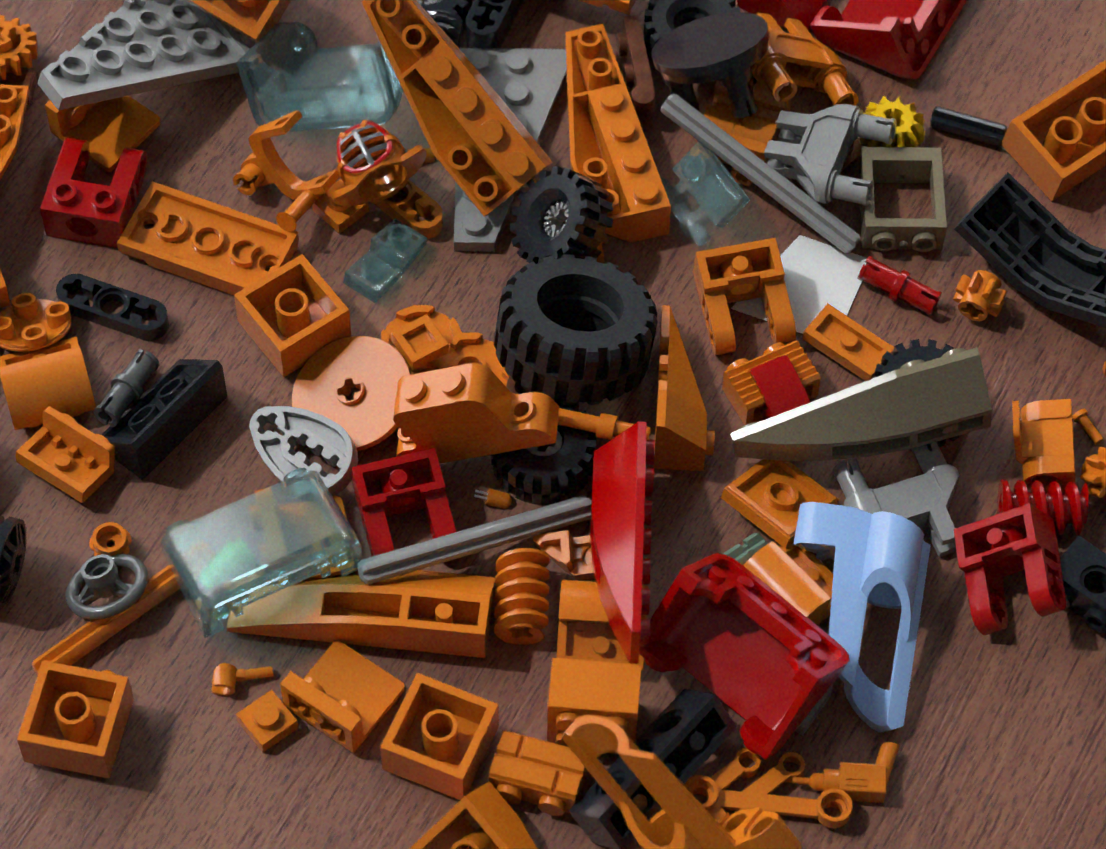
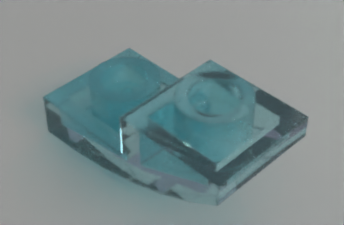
M395 218L371 239L369 251L345 271L343 283L376 303L410 267L426 245L427 237Z

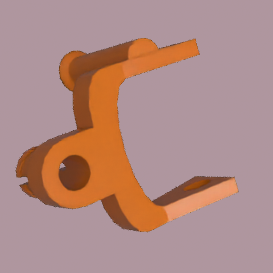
M299 110L259 126L249 136V144L253 153L242 162L241 171L233 177L234 186L243 181L237 188L242 194L252 195L259 186L274 183L285 196L290 199H296L285 212H279L276 215L278 225L288 232L296 230V223L340 178L337 169L309 181H302L287 167L279 156L271 137L287 134L301 119L302 114Z

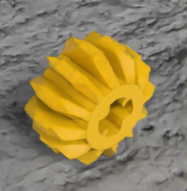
M885 96L882 97L879 104L870 102L866 107V112L863 114L896 119V133L891 145L864 138H859L860 144L867 147L921 146L926 133L924 131V114L916 112L915 102L907 105L902 104L900 96L895 102H890Z

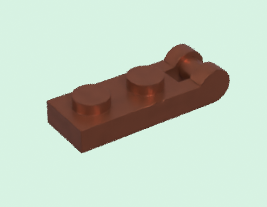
M623 16L622 32L616 33L617 51L619 56H625L627 63L623 64L622 67L623 79L626 87H632L631 100L641 127H645L654 120L655 89L639 16Z

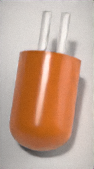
M490 488L487 492L475 491L476 493L486 495V497L474 496L484 499L485 505L507 509L512 503L511 495L506 492Z

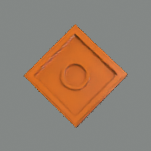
M762 459L727 485L720 497L784 548H787L794 542L800 504L819 502L837 505L839 501L837 497L790 461Z

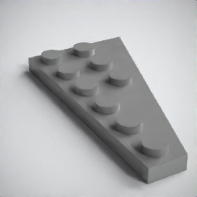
M460 48L535 141L540 144L551 118L557 96H560L564 86V80L567 75L566 49ZM455 181L454 251L494 252L509 218L510 208L517 192L484 217Z

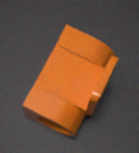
M1071 399L1030 402L1022 407L1021 416L1019 401H1012L1016 460L1022 464L1023 481L1026 483L1028 491L1036 480L1042 482L1045 493L1050 482L1057 481L1063 493L1068 482L1076 483Z

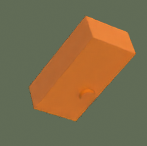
M1106 60L1011 120L1002 140V146L1051 202L1106 166Z

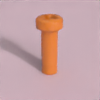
M1085 408L1080 409L1073 415L1074 422L1080 423L1095 445L1101 443L1104 438L1087 417L1088 411Z

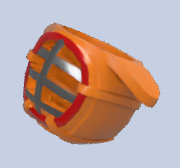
M362 120L361 123L351 126L345 132L339 134L336 142L337 171L346 187L332 193L333 201L335 204L349 207L362 205L366 202L377 203L396 195L397 192L406 186L408 179L414 176L423 165L426 158V150L422 145H416L406 153L402 143L396 136L372 120Z

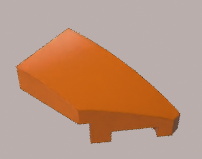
M569 530L533 536L536 547L545 551L552 561L574 579H595L590 535L572 538Z

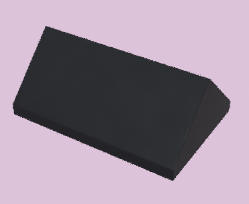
M179 359L137 402H134L124 412L115 427H109L101 434L115 447V460L141 480L149 475L227 398L223 366L218 360Z

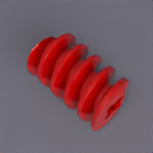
M1001 479L998 488L997 514L1030 503L1054 519L1059 535H1064L1067 525L1072 524L1075 535L1080 536L1088 516V485L1084 483L1079 493L1076 483L1068 482L1062 493L1060 484L1057 481H1052L1045 493L1042 482L1036 480L1032 483L1028 492L1026 483L1023 480H1017L1011 492L1008 481Z

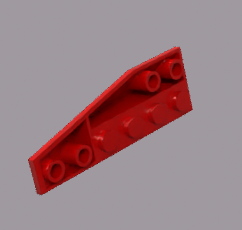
M640 421L594 451L590 529L592 564L600 599L612 631L630 664H639L640 646H649L650 619H641V615H649L650 588H642V584L650 585L651 558H643V554L650 555L651 529H644V525L651 526L652 500H645V497H651L653 494L654 468H648L646 465L654 464L655 440L646 439L647 422Z

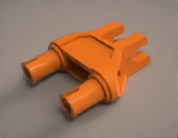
M757 13L758 16L767 22L770 39L767 52L750 69L755 79L767 84L776 101H779V99L781 102L790 100L796 94L797 86H802L827 93L834 106L839 104L857 105L859 97L846 81L847 69L840 58L830 48L816 40L800 20L788 18L784 26L789 33H785L771 15Z

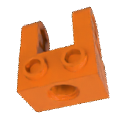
M776 237L695 253L693 275L710 345L715 356L736 352L735 333L728 308V303L761 298L773 343L796 341L795 321L784 280L785 273Z

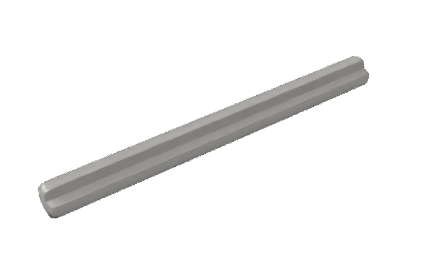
M672 94L665 100L661 107V112L841 251L848 254L855 248L860 240L858 233L677 94Z
M582 495L366 558L358 562V574L360 580L369 585L591 519L592 500Z

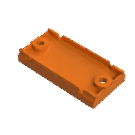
M152 181L120 236L117 246L118 251L122 254L139 260L143 259L148 266L234 295L288 263L295 251L298 250L299 232L285 231L275 223ZM147 224L154 225V227L151 229L144 228V226ZM267 266H272L269 271L265 270Z

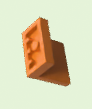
M130 96L58 110L51 100L45 104L51 134L63 142L66 138L88 141L90 148L89 160L107 172H111L117 167L125 147L136 149L161 125L160 116Z
M339 640L332 643L304 678L290 671L280 683L283 704L289 711L352 753L358 749L405 691V685L402 681Z

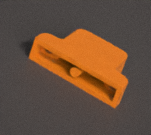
M470 363L401 377L397 383L393 421L399 427L396 457L435 448L439 464L554 444L557 438L559 405L549 395L543 393L515 394L510 392L488 367L481 364Z

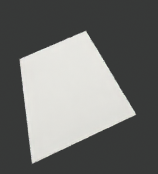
M799 235L780 257L785 273L784 280L794 316L796 332L803 334L804 330L827 303L847 316L862 281L858 280V275L863 264L866 265L865 261L867 258L851 252L848 254L844 253L839 248ZM761 298L739 301L731 308L767 321Z

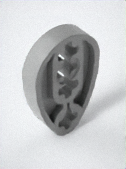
M265 406L258 409L250 419L249 428L252 438L263 461L277 479L298 497L314 500L334 496L345 489L351 482L352 467L358 466V453L348 433L336 422L315 412L290 406ZM267 422L271 425L276 423L283 436L276 431L267 430L265 432L263 426ZM297 444L302 446L306 444L313 454L317 456L321 454L332 467L338 466L340 469L339 473L336 475L329 473L327 475L320 464L316 462L311 463L304 453L300 451L296 453L294 447Z

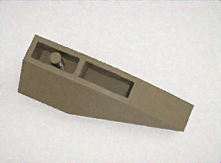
M964 348L952 349L944 353L942 357L926 362L924 360H913L905 363L900 369L764 421L746 424L740 427L738 431L731 433L734 455L741 458L778 461H825L869 457L912 449L991 427L992 408L978 348L969 350Z

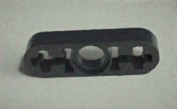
M69 274L63 277L56 286L58 302L67 303L72 316L145 341L158 340L169 329L166 307L158 300L82 274ZM78 290H82L83 296L76 295L73 299H69L68 293L76 294ZM111 300H117L124 304L123 309L116 314H106L101 310L102 306ZM89 301H92V302H93V306H92V307H90V302H89ZM152 315L156 316L157 321L151 320L148 325L143 324L142 319L149 320Z

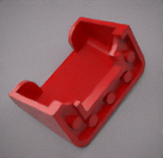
M850 0L842 13L834 6L822 7L810 25L817 40L825 46L897 77L918 79L924 73L967 0Z
M720 553L709 555L680 570L650 619L649 646H640L639 651L645 663L655 671L671 672L680 668L685 669L746 721L740 728L743 743L749 751L761 755L765 760L779 751L839 677L850 660L847 651L831 636L732 557Z

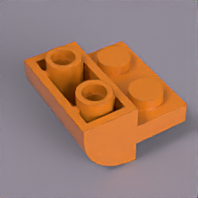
M77 336L57 341L50 346L38 350L18 351L0 356V378L15 431L42 425L43 411L49 406L71 417L95 410L96 404Z
M772 541L758 550L743 565L817 626H819L822 620L830 617L833 573L812 552L796 545L793 546V543L787 548L779 547Z
M562 580L557 658L630 664L612 631L600 599L597 583L595 581ZM642 584V588H648V585ZM641 615V619H647V615ZM639 654V664L636 665H642L641 671H643L644 658Z

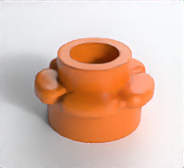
M106 522L94 530L89 546L94 551V556L100 554L109 556L129 554V545L132 543L130 533L120 524ZM114 542L115 545L108 547L107 543Z

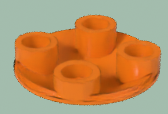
M32 293L16 295L11 301L12 305L0 312V347L11 351H33L45 348L59 341L66 335L72 324L69 305L65 302L36 299Z

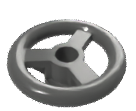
M100 554L93 556L83 564L69 581L65 594L66 603L74 614L85 619L98 620L118 615L129 609L143 595L148 584L147 568L141 560L128 554H116L113 556ZM117 566L133 570L135 573L133 585L126 584L120 580ZM85 582L86 585L84 586L81 594L79 595V590ZM113 595L122 597L107 605L87 606L99 598H107Z

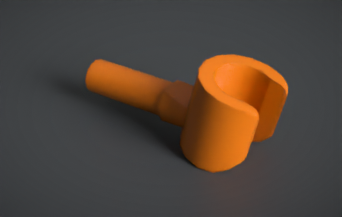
M219 664L213 672L211 691L219 696L232 695L235 693L236 681L243 682L245 680L273 677L272 666L237 669L232 664Z

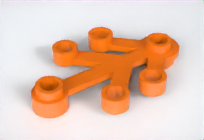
M747 748L738 750L734 760L713 776L695 775L684 784L693 796L702 794L707 798V801L701 805L717 822L726 814L723 809L739 811L741 809L761 807L763 811L775 812L778 815L815 818L823 826L835 829L847 824L853 807L850 796L843 790L836 788L823 791L818 799L769 795L785 782L793 783V777H803L805 761L796 752L783 754L775 767L742 792L725 789L739 777L751 778L759 772L761 757L752 753ZM743 758H750L754 761L755 765L746 768L739 761ZM789 762L798 765L799 770L789 772L784 768V764ZM834 807L840 811L841 815L830 817L826 814L825 810Z

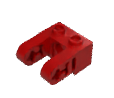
M66 138L40 207L46 236L118 248L117 242L134 214L135 205L145 178L147 152L125 147L121 153L110 186L83 182L89 160V142Z
M435 448L352 467V485L371 557L394 551L386 519L389 516L424 508L432 539L456 532Z
M1029 503L953 529L959 569L965 573L972 620L982 635L992 634L1007 628L1008 614L1003 577L1025 570L1029 598L1038 615L1044 617L1065 610L1066 596L1053 518Z

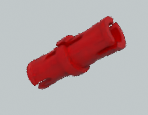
M868 256L865 261L866 265L863 264L859 272L858 280H863L888 293L889 299L895 302L900 299L929 316L933 313V307L937 306L942 292L910 277L911 273L904 269L899 272Z

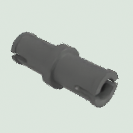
M138 350L124 372L116 374L113 378L110 391L94 410L95 417L104 425L109 423L110 427H115L129 405L140 399L143 394L142 387L160 366L158 359L151 352L146 351L144 355V350Z

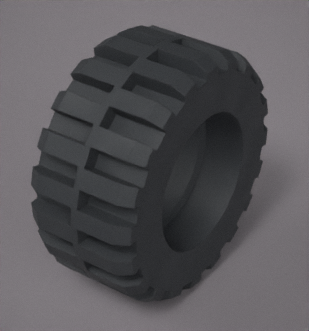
M563 255L560 259H554L553 256L540 259L538 264L531 262L522 267L520 271H517L510 277L506 287L502 290L494 334L496 356L502 367H505L507 374L515 382L520 380L521 386L529 392L543 393L549 395L553 400L566 401L565 404L577 405L579 402L596 405L606 398L610 402L621 397L624 392L628 393L645 377L658 324L656 305L644 285H638L636 277L628 271L626 273L619 271L617 265L610 262L603 264L597 262V258L588 256L585 259L575 258V255ZM565 327L577 328V329H581V330H584V331H587V332L575 331V330L567 329V328H565Z

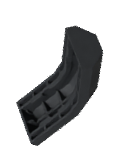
M1009 172L1006 173L962 218L954 230L1022 294L1046 309L1106 328V249L1093 246L1070 232Z

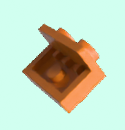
M49 406L43 411V426L16 451V463L83 504L114 473L115 447L104 436L94 434L78 424L70 415L62 414Z

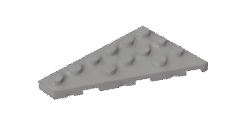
M124 0L121 8L115 13L110 12L107 14L102 23L96 24L86 32L71 51H64L59 56L57 62L50 63L43 69L37 84L58 110L253 70L257 57L231 27L186 0Z

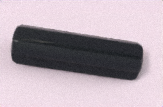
M939 106L934 108L930 119V126L932 128L999 147L1002 146V140L1008 129L1006 125Z

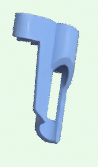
M819 502L800 504L793 546L796 545L816 553L818 559L826 560L830 558L834 560L829 636L837 641L849 654L850 660L839 675V678L844 682L847 700L857 715L868 726L879 733L903 727L931 545L923 541L924 534L915 523L894 513L882 511L871 514L859 508ZM867 603L884 608L902 609L889 690H883L872 683L858 663Z

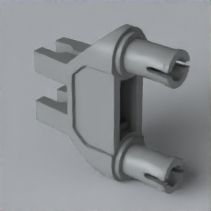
M849 104L835 105L812 115L781 110L776 121L777 128L781 129L778 141L769 140L764 151L765 158H769L767 164L782 176L797 179L816 202L828 204L834 199L868 206L870 203L869 199L871 200L873 193V181L842 176L840 173L851 144L858 137L885 142L891 145L896 133V119L863 114L859 106Z
M937 442L911 449L924 474L877 489L868 487L860 470L858 460L848 459L850 468H847L845 461H841L834 466L833 474L836 476L846 498L843 506L859 508L871 514L883 511L903 516L915 523L922 531L926 530L939 557L955 553L956 547L953 543L955 542L953 531L955 526L948 513V508L956 490L960 474L956 467L946 463Z

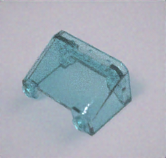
M301 22L277 23L236 62L252 115L259 126L296 110L300 111L302 114L301 119L289 132L348 128L361 123L362 120H372L382 125L387 123L397 112L403 94V89L380 40L376 44L319 49L313 31Z
M298 468L288 473L284 477V481L191 522L189 520H180L167 527L165 530L166 535L161 540V547L204 638L224 630L221 620L229 616L231 611H233L236 618L243 614V607L318 573L321 574L322 578L331 575L330 567H338L342 576L358 570L357 564L362 560V546L317 471Z

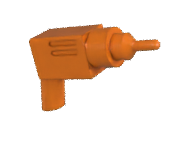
M892 742L881 744L875 764L840 762L839 770L823 769V773H814L810 778L793 777L792 782L794 784H809L815 791L823 792L831 788L840 789L846 792L852 801L883 803L899 745Z

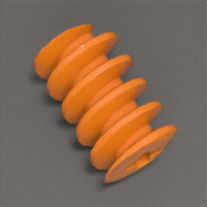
M519 548L505 552L496 560V572L498 574L495 576V586L497 588L495 591V602L497 605L494 607V617L496 619L494 622V633L505 643L529 645L544 640L545 635L540 630L548 626V616L544 613L549 610V601L545 599L549 594V586L545 582L549 579V570L546 566L550 563V556L545 551L533 548Z

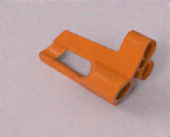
M598 715L580 716L562 736L563 741L622 811L627 826L643 849H802L800 841L780 816L775 812L763 811L761 807L741 809L732 815L727 812L717 822L654 753L640 751L627 733L610 719ZM610 751H617L618 755L663 810L655 814L648 821L597 759L600 755Z

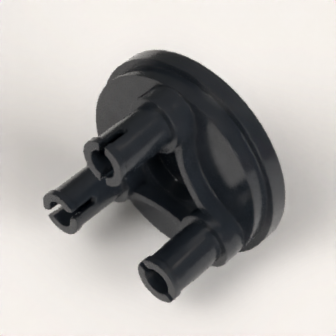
M740 12L717 14L691 21L670 31L654 45L651 54L654 66L661 73L664 84L669 86L671 95L677 94L698 111L700 106L696 99L693 84L718 80L723 87L727 88L732 115L736 118H744L750 116L747 108L750 109L752 114L758 110L750 85L751 79H753V85L757 82V79L751 73L750 67L758 62L767 52L770 33L767 22L758 15Z

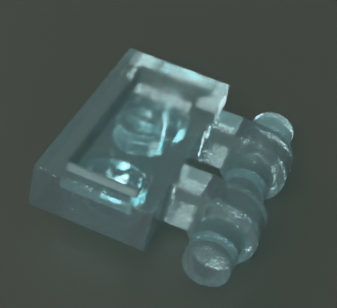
M699 141L672 168L680 179L677 185L673 187L667 178L661 179L671 205L670 212H673L679 220V228L684 235L692 237L698 246L706 244L711 238L705 229V226L710 221L715 226L724 228L750 201L749 197L714 152ZM691 195L700 205L695 212H692L685 203Z

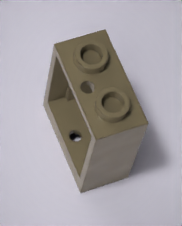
M861 147L858 179L872 180L873 183L930 184L932 219L875 218L873 184V193L871 200L869 199V205L864 206L860 204L862 249H875L878 251L915 249L920 252L942 250L947 229L942 149L928 147Z

